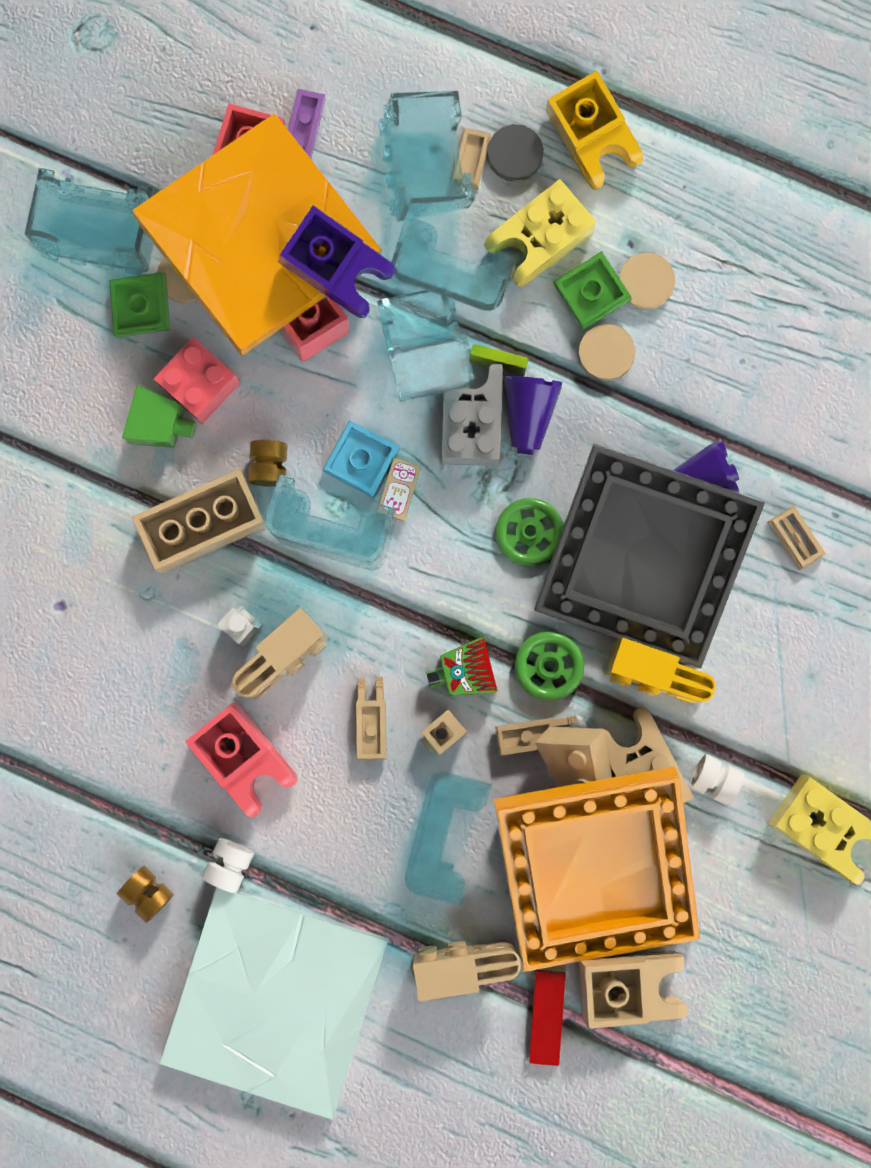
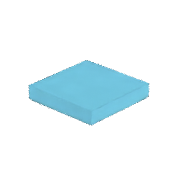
M349 420L322 471L373 498L393 459L400 450V446Z

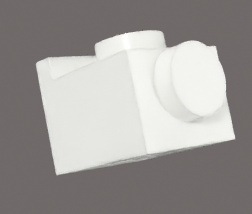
M240 606L238 609L232 608L217 624L241 646H245L263 626L243 606Z

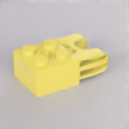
M559 179L495 229L486 238L484 247L492 254H497L503 249L510 247L521 250L525 255V260L515 270L513 282L518 287H524L593 234L596 221L562 180Z
M800 776L767 824L847 881L860 885L864 879V873L853 863L851 849L858 840L867 839L871 842V821L811 777ZM811 813L817 815L815 823H812L813 820L809 817Z

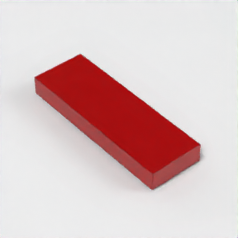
M535 970L529 1064L559 1066L565 972Z

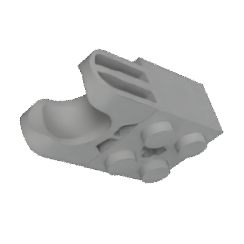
M446 362L441 464L499 466L503 366L501 364L489 366L488 379L482 387L469 389L459 379L458 365L455 362ZM468 429H474L478 433H475L474 438H468V433L464 434V432L468 431Z

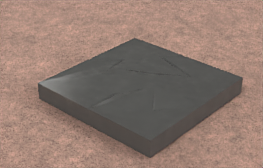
M593 443L534 611L617 640L625 638L680 657V662L701 669L765 502Z

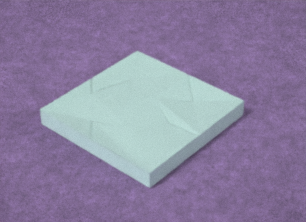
M216 887L160 1064L333 1120L388 938L242 891L232 893Z

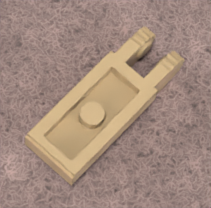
M376 677V701H365L367 683L365 678H358V701H356L357 760H387L386 700H384L383 677Z
M576 716L560 719L546 718L495 726L499 756L538 750L535 742L549 727L573 725L577 723Z

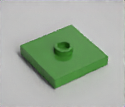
M602 251L553 281L554 286L582 330L587 329L632 300L631 295Z
M158 272L109 280L113 335L115 337L121 338L171 330L165 273Z

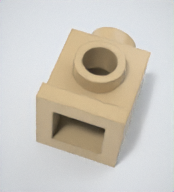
M448 709L421 732L425 737L420 741L431 754L437 751L441 755L465 735L467 731ZM439 728L447 730L448 735L443 740L438 739L436 736V731Z

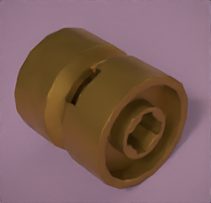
M254 440L250 442L249 458L253 461V464L249 466V484L265 487L286 485L287 469L282 464L287 461V443L275 440Z
M144 865L128 879L116 895L128 906L134 904L136 906L135 913L145 923H148L169 902L174 893L163 883L157 884L155 882L156 876Z

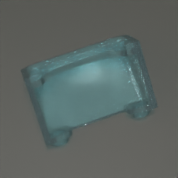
M416 218L404 219L391 261L396 268L394 277L397 280L485 311L495 310L501 305L522 255L508 250H500L492 255L489 263L484 262L483 266L435 250L438 234L434 226Z

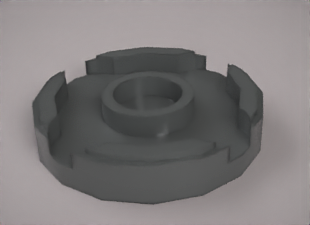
M516 124L502 127L494 133L489 142L487 156L490 168L497 176L506 181L529 179L538 171L542 164L544 148L540 137L534 130L524 125Z

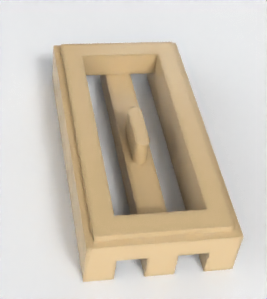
M795 506L768 521L799 570L826 554ZM790 515L815 552L814 555H811L787 516ZM779 521L782 522L785 529L787 530V532L789 533V535L791 536V538L793 539V541L795 542V544L797 545V547L799 548V550L801 551L802 555L806 560L802 559V557L792 544L791 540L779 524Z

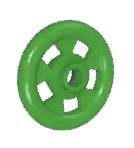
M523 498L508 505L500 514L495 530L496 540L502 553L514 563L523 566H538L552 559L564 524L557 510L549 503L536 498ZM533 509L534 518L522 519L521 511ZM545 517H548L553 527L547 531L544 530V526L540 522ZM509 522L518 524L516 535L507 534ZM533 527L536 533L534 536H527L525 529ZM545 538L550 544L541 552L536 545ZM518 541L525 546H529L526 554H522L514 549Z
M545 631L534 634L525 640L516 654L514 664L516 678L520 686L536 699L543 701L563 699L577 689L583 678L584 658L581 650L571 638L562 633ZM545 643L557 644V653L545 652ZM530 652L539 655L535 661V666L526 663ZM562 656H571L572 668L564 669ZM546 661L554 663L555 667L552 672L544 669ZM534 673H537L541 679L545 680L541 687H538L530 680ZM563 675L566 683L559 688H555L552 680Z

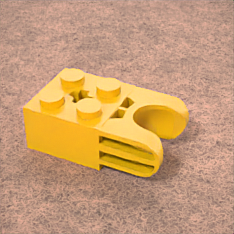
M597 70L547 99L546 112L591 189L597 190L603 185L605 175L599 161L603 155L608 153L617 154L629 167H637L643 163V152L626 124L624 115ZM583 113L584 116L590 115V117L584 118L580 114Z
M625 638L614 642L604 672L605 675L611 676L609 681L624 687L634 684L638 686V692L650 696H659V693L688 703L706 702L713 697L716 689L714 679L707 673L678 664L680 657Z

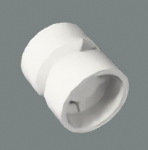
M704 754L692 774L689 788L703 795L711 793L712 799L730 806L740 791L745 773L731 765L723 767L721 760Z
M219 838L212 853L215 859L208 862L202 879L219 889L237 893L244 878L241 872L248 869L254 852L238 843Z

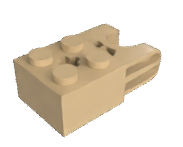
M300 607L255 647L259 653L240 668L232 678L234 691L241 697L254 699L262 697L285 676L297 674L305 666L302 661L309 655L315 657L327 647L325 641L329 637L307 612Z
M641 706L634 712L633 718L637 725L638 735L635 742L630 746L622 747L618 745L610 733L604 729L612 777L674 766L680 776L683 804L694 799L648 709Z
M507 940L466 945V941L449 943V948L437 950L436 946H427L420 948L419 953H415L413 958L419 1002L480 992L479 985L514 979L521 969L517 949Z
M676 951L621 954L580 961L579 977L582 1019L588 1028L649 1024V1021L685 1018L688 1014L687 1005L678 997L660 995L658 990L662 978L670 973L682 971L685 965L684 955ZM618 987L613 989V994H609L611 988Z

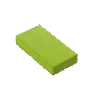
M477 344L472 346L470 362L488 367L492 364H501L504 371L525 376L529 360L527 359L528 357Z

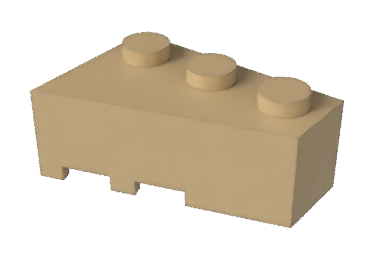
M549 727L535 742L558 787L612 778L604 729Z

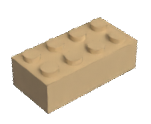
M240 469L132 516L155 571L161 574L268 527L249 483Z

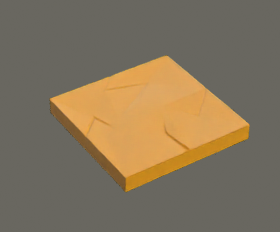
M275 113L132 210L135 221L241 356L248 353L326 297L319 290L278 263L280 253L313 205L363 240V243L380 255L382 252L380 246ZM323 247L319 250L313 248L317 256H326L324 255L326 250Z
M674 766L493 799L523 972L700 940L680 776Z

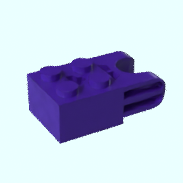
M314 205L290 238L278 259V263L358 318H366L370 308L367 300L357 292L355 278L361 274H372L381 280H388L396 273L394 264ZM323 247L326 250L324 253L326 256H317L313 248L319 250Z

